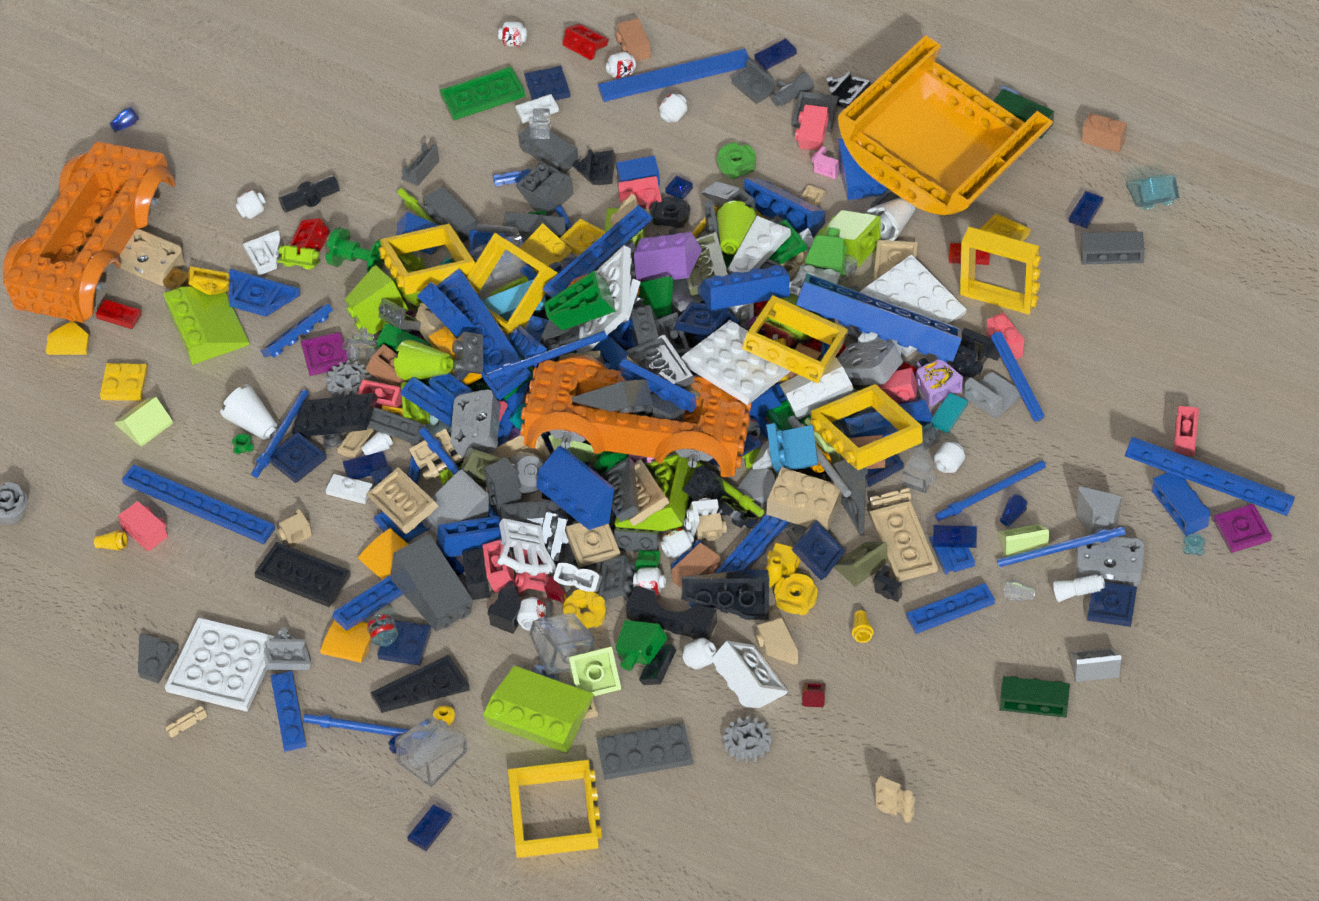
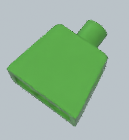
M829 227L827 236H815L806 257L805 266L811 265L824 270L832 269L835 272H840V276H846L847 245L844 239L839 237V229Z

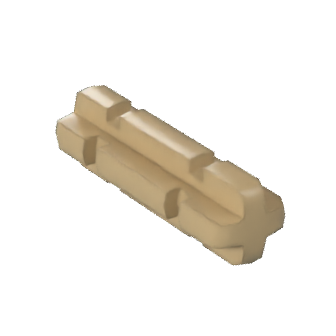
M909 488L900 489V492L895 490L880 494V497L878 495L871 496L869 502L872 509L881 507L880 505L887 506L900 503V500L903 502L911 499V492Z
M202 706L197 707L193 710V713L189 712L177 719L175 724L172 722L165 727L166 732L170 737L178 735V731L181 730L183 732L196 724L197 720L201 721L206 718L207 713Z

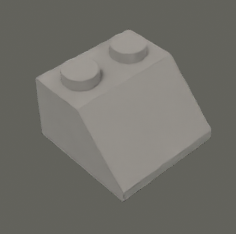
M1079 486L1076 516L1088 533L1092 535L1098 533V530L1117 528L1120 517L1121 496Z

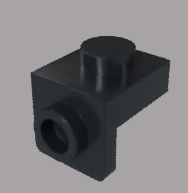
M884 565L881 571L878 570L874 576L875 592L886 599L898 602L902 597V583L889 578V566Z

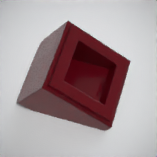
M550 576L544 587L547 597L564 604L567 599L566 594L557 581L554 580V577Z
M804 682L802 705L804 707H824L826 683Z

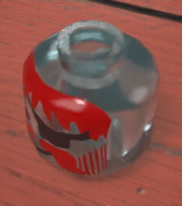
M377 614L368 622L367 630L374 645L388 646L397 639V627L391 616Z

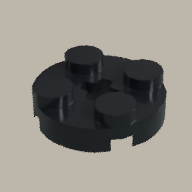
M665 197L662 202L658 203V200H656L651 205V216L653 217L654 225L682 228L684 223L690 218V205L687 206L683 199Z
M727 496L721 497L717 510L720 514L731 517V522L740 528L743 525L749 529L754 527L758 518H755L756 515L752 511L744 509L739 505V502L737 504L730 503L732 498Z

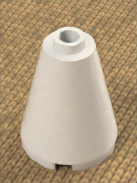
M900 197L874 206L865 214L880 216L881 240L894 241L915 212L916 207Z
M245 384L246 388L244 389L241 387L237 388L223 403L226 407L224 411L220 410L221 416L263 440L271 439L277 431V423L250 385Z

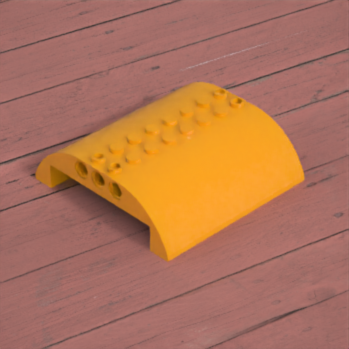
M925 35L838 116L841 136L850 154L872 178L923 211L939 215H951L968 208L1052 125L1053 121L1038 111L1025 123L935 62L942 45Z

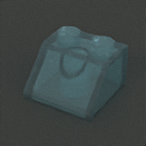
M1161 174L1126 182L1135 206L1143 207V210L1155 208L1154 204L1161 202L1162 205L1173 204L1174 199L1180 198L1176 177L1172 174Z

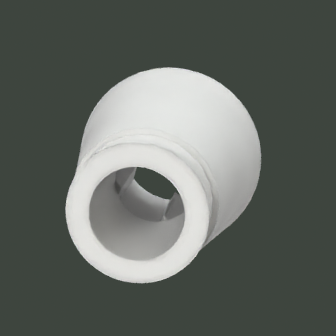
M377 432L361 449L368 458L390 449L389 446L393 442L389 435Z

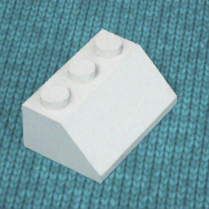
M836 357L819 383L798 375L779 384L797 420L810 415L812 410L854 393L852 384Z
M726 641L713 657V663L716 666L717 672L726 679L728 687L739 697V702L745 707L761 708L788 693L784 684L755 645Z

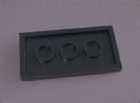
M374 393L305 400L300 408L292 434L294 435L298 432L302 436L307 437L365 431L368 428L378 398Z
M279 542L274 544L254 572L255 578L326 607L331 606L351 577L350 571Z

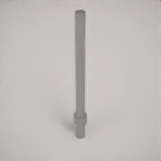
M795 416L789 417L788 422L794 429L805 427L804 424H800ZM816 445L818 462L843 496L849 497L851 495L850 489Z

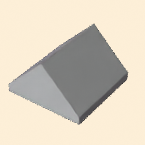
M1114 648L1070 652L1075 682L1120 677L1121 655Z

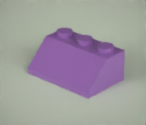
M692 232L640 239L634 251L636 280L641 283L667 276L672 277L673 280L689 278L702 251Z

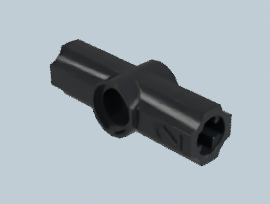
M334 175L315 183L306 181L301 183L296 191L279 197V202L284 213L304 205L314 207L320 203L321 198L340 191Z

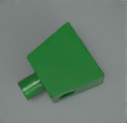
M630 620L624 621L615 646L616 651L622 658L620 666L624 670L632 671L635 663L647 665L653 660L668 638L659 624Z

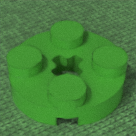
M738 143L726 144L719 150L717 166L730 179L744 176L756 168L755 151L747 144H744V146L738 145Z

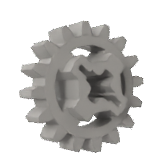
M347 360L345 365L339 362V367L333 366V372L328 371V378H326L328 391L332 392L333 397L338 395L339 397L358 395L362 380L371 381V375L365 370V365L359 366L358 361L351 364L350 360Z
M747 716L746 721H742L739 717L737 724L731 721L730 728H725V735H723L724 750L729 751V757L736 755V761L738 762L741 758L745 759V763H748L749 758L756 762L758 755L764 758L765 751H770V744H772L770 728H766L765 722L758 724V718L750 721L749 716Z

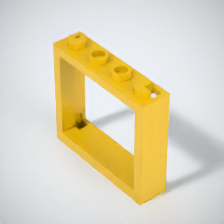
M450 224L380 239L381 247L378 248L380 257L384 259L387 269H390L392 278H396L398 287H401L406 295L422 291L430 282L437 286L458 268L467 277L475 265L473 258ZM445 244L456 262L408 273L397 255Z
M968 227L962 239L960 295L1030 315L1032 308L1037 307L1039 299L1037 293L1040 282L1037 281L1040 277L1041 269L1038 267L1042 258L1039 256V246ZM976 249L1026 263L1025 294L976 281Z
M494 233L467 276L477 294L505 250H508L539 271L509 321L488 308L496 322L501 325L502 331L510 335L515 328L517 329L518 325L525 327L546 293L543 291L544 286L558 272Z
M772 295L747 332L742 349L813 382L819 383L842 347L848 329ZM769 317L831 346L820 362L760 335L758 331Z
M876 384L811 411L810 423L814 428V432H817L826 443H829L837 453L841 454L857 470L923 443L922 425ZM872 406L899 430L858 448L832 422Z
M589 760L508 769L517 858L599 848L598 839H602L601 825L596 826V820H600L599 806H594L593 802L598 801L596 787L591 785V782L596 780L594 769L590 770ZM584 778L590 833L524 841L519 786Z

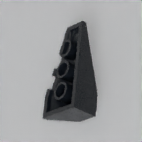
M741 570L682 577L681 598L688 602L719 609L723 613L738 615L746 620H769L768 570Z

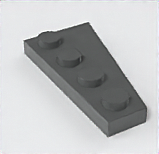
M665 334L626 351L628 357L641 367L681 388H685L695 382L693 375Z
M628 457L599 475L614 487L611 508L621 522L627 518H632L639 512L634 461Z

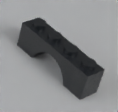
M635 586L626 604L627 619L659 624L664 630L671 631L676 635L681 634L691 637L694 640L698 638L709 640L717 624L716 609L695 604L686 611L671 612L658 604L655 591Z

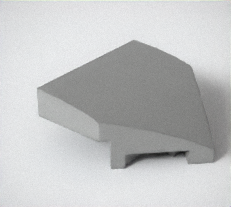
M752 468L737 490L744 495L750 496L754 499V503L761 507L767 501L776 478L772 470L766 468L753 470Z
M284 627L281 628L273 639L268 640L267 646L264 648L263 653L267 670H309L311 662L307 649L304 647L306 640L296 639L288 634L289 630Z

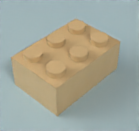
M782 467L767 499L766 515L807 528L812 522L817 520L828 532L841 502L842 493L834 483Z

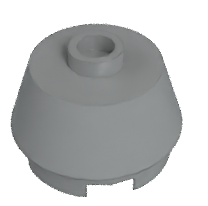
M520 452L514 455L510 461H513L519 470L520 493L530 494L538 491L539 489L536 488L538 472L544 464L543 460L531 452Z
M5 482L4 486H0V523L11 525L23 518L28 499L26 493L19 485Z

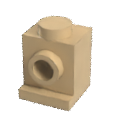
M300 509L296 511V515L280 522V528L276 530L280 540H285L289 547L312 536L309 522Z
M720 513L699 516L700 521L695 533L696 540L701 542L702 539L713 541L722 537V533H727L726 522L721 520Z

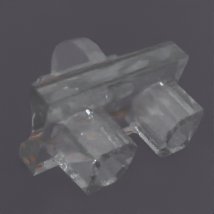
M360 328L359 333H353V339H348L346 343H342V350H346L348 360H359L360 351H366V361H370L378 350L377 341H371L374 335L368 334L366 328Z

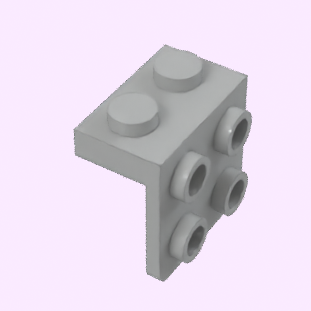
M993 372L986 375L980 382L975 381L971 377L965 382V399L996 419L1021 397L1014 385Z

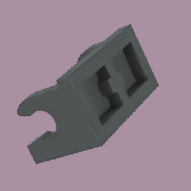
M424 143L421 147L422 153L408 168L405 165L402 168V180L419 186L440 161L438 146L432 145L431 149L428 150L427 143Z

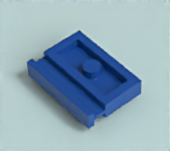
M960 529L939 534L935 538L934 536L930 537V543L945 575L950 571L957 572L975 566V560Z

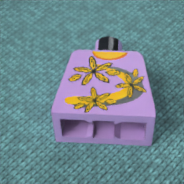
M922 358L917 362V386L929 407L945 400L949 393L956 395L963 391V377L946 362L938 359L930 363L926 358Z

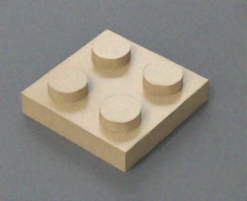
M581 523L565 527V534L579 568L619 557L620 551L609 524L591 530L585 528Z

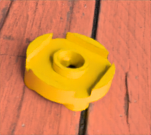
M798 573L790 574V577L786 579L784 577L776 583L774 589L776 606L788 613L806 615L814 607L818 599V589L814 585V581L809 576ZM796 591H799V592H800V595H799V596H793L791 593H795Z
M581 589L575 590L563 604V616L567 625L577 631H588V628L594 626L597 628L606 618L605 600L594 592ZM586 608L589 612L581 614V609Z

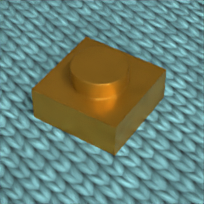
M173 267L163 280L164 286L173 290L186 287L188 284V272Z

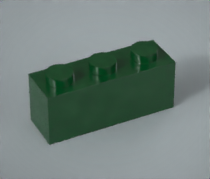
M1002 89L993 100L1024 123L1036 111L1054 123V110L1005 89ZM1052 125L1039 137L1040 139L1044 137Z
M1003 676L1000 711L1067 718L1070 683L1045 681L1037 678L1026 679L1017 676Z

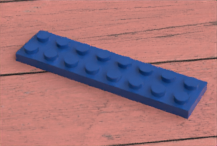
M459 268L436 286L473 323L475 327L469 333L483 335V372L481 375L495 397L500 401L532 376V373L527 367L514 372V375L502 376L489 381L486 373L501 368V365L522 361L521 357Z

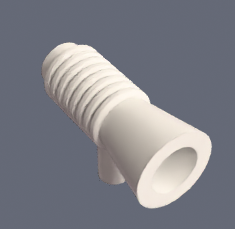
M1097 574L1077 578L1074 581H1054L1053 583L1058 602L1076 595L1100 592L1101 589L1105 588L1103 576H1098Z

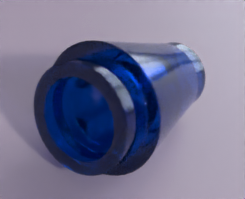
M129 107L121 111L109 125L116 133L135 125L139 118L135 111Z
M1017 494L1009 497L999 519L1000 522L1010 527L1027 510L1028 502Z

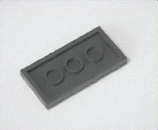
M685 723L596 738L604 780L693 765Z

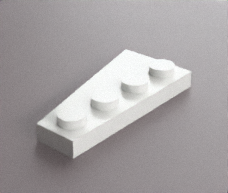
M757 216L727 269L728 275H731L733 272L743 273L749 272L752 269H758L790 237L791 230Z

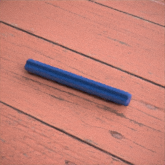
M995 332L991 336V340L1033 421H1041L1045 415L1002 332Z

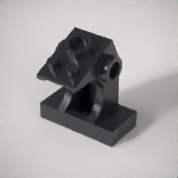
M964 328L962 340L952 365H954L953 369L960 375L973 378L975 375H980L987 358L998 361L1000 355L990 337Z
M702 465L694 470L692 478L683 488V492L687 493L695 501L706 498L705 496L711 492V500L717 499L719 502L722 496L732 498L725 492L723 480L709 468Z

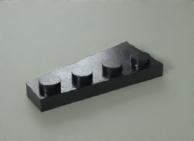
M447 655L371 692V697L380 712L384 713L470 691V688L450 655Z

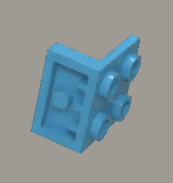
M775 423L767 425L771 463L777 473L780 472L782 467L796 470L818 465L815 434L812 425L785 431L778 430Z

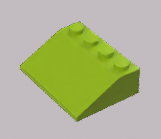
M180 287L163 293L166 309L192 365L250 345L233 307L229 305V298L226 292L209 295L194 287Z
M675 454L665 457L663 463H658L656 460L645 463V466L666 496L669 504L635 526L631 524L628 518L621 522L616 517V527L666 531L683 526L689 495L683 492V488L692 478L695 470L693 466H688L689 459Z
M513 666L491 696L483 717L489 726L568 754L595 695L529 670Z

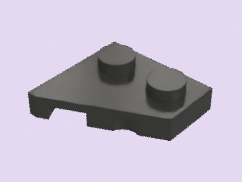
M140 633L139 677L159 684L179 651L178 645Z

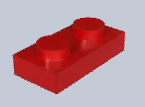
M950 243L949 263L961 264L962 243ZM976 249L975 264L989 265L990 253Z
M106 299L95 313L96 318L129 329L134 328L142 315L140 309Z

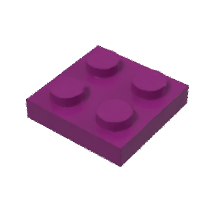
M341 332L301 341L309 376L333 371L332 367H339V362H342L344 365L347 363L348 358L343 346Z
M1254 504L1214 515L1213 521L1231 553L1271 541L1272 535Z

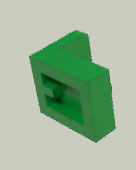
M639 550L638 560H636V573L640 568H659L660 551Z

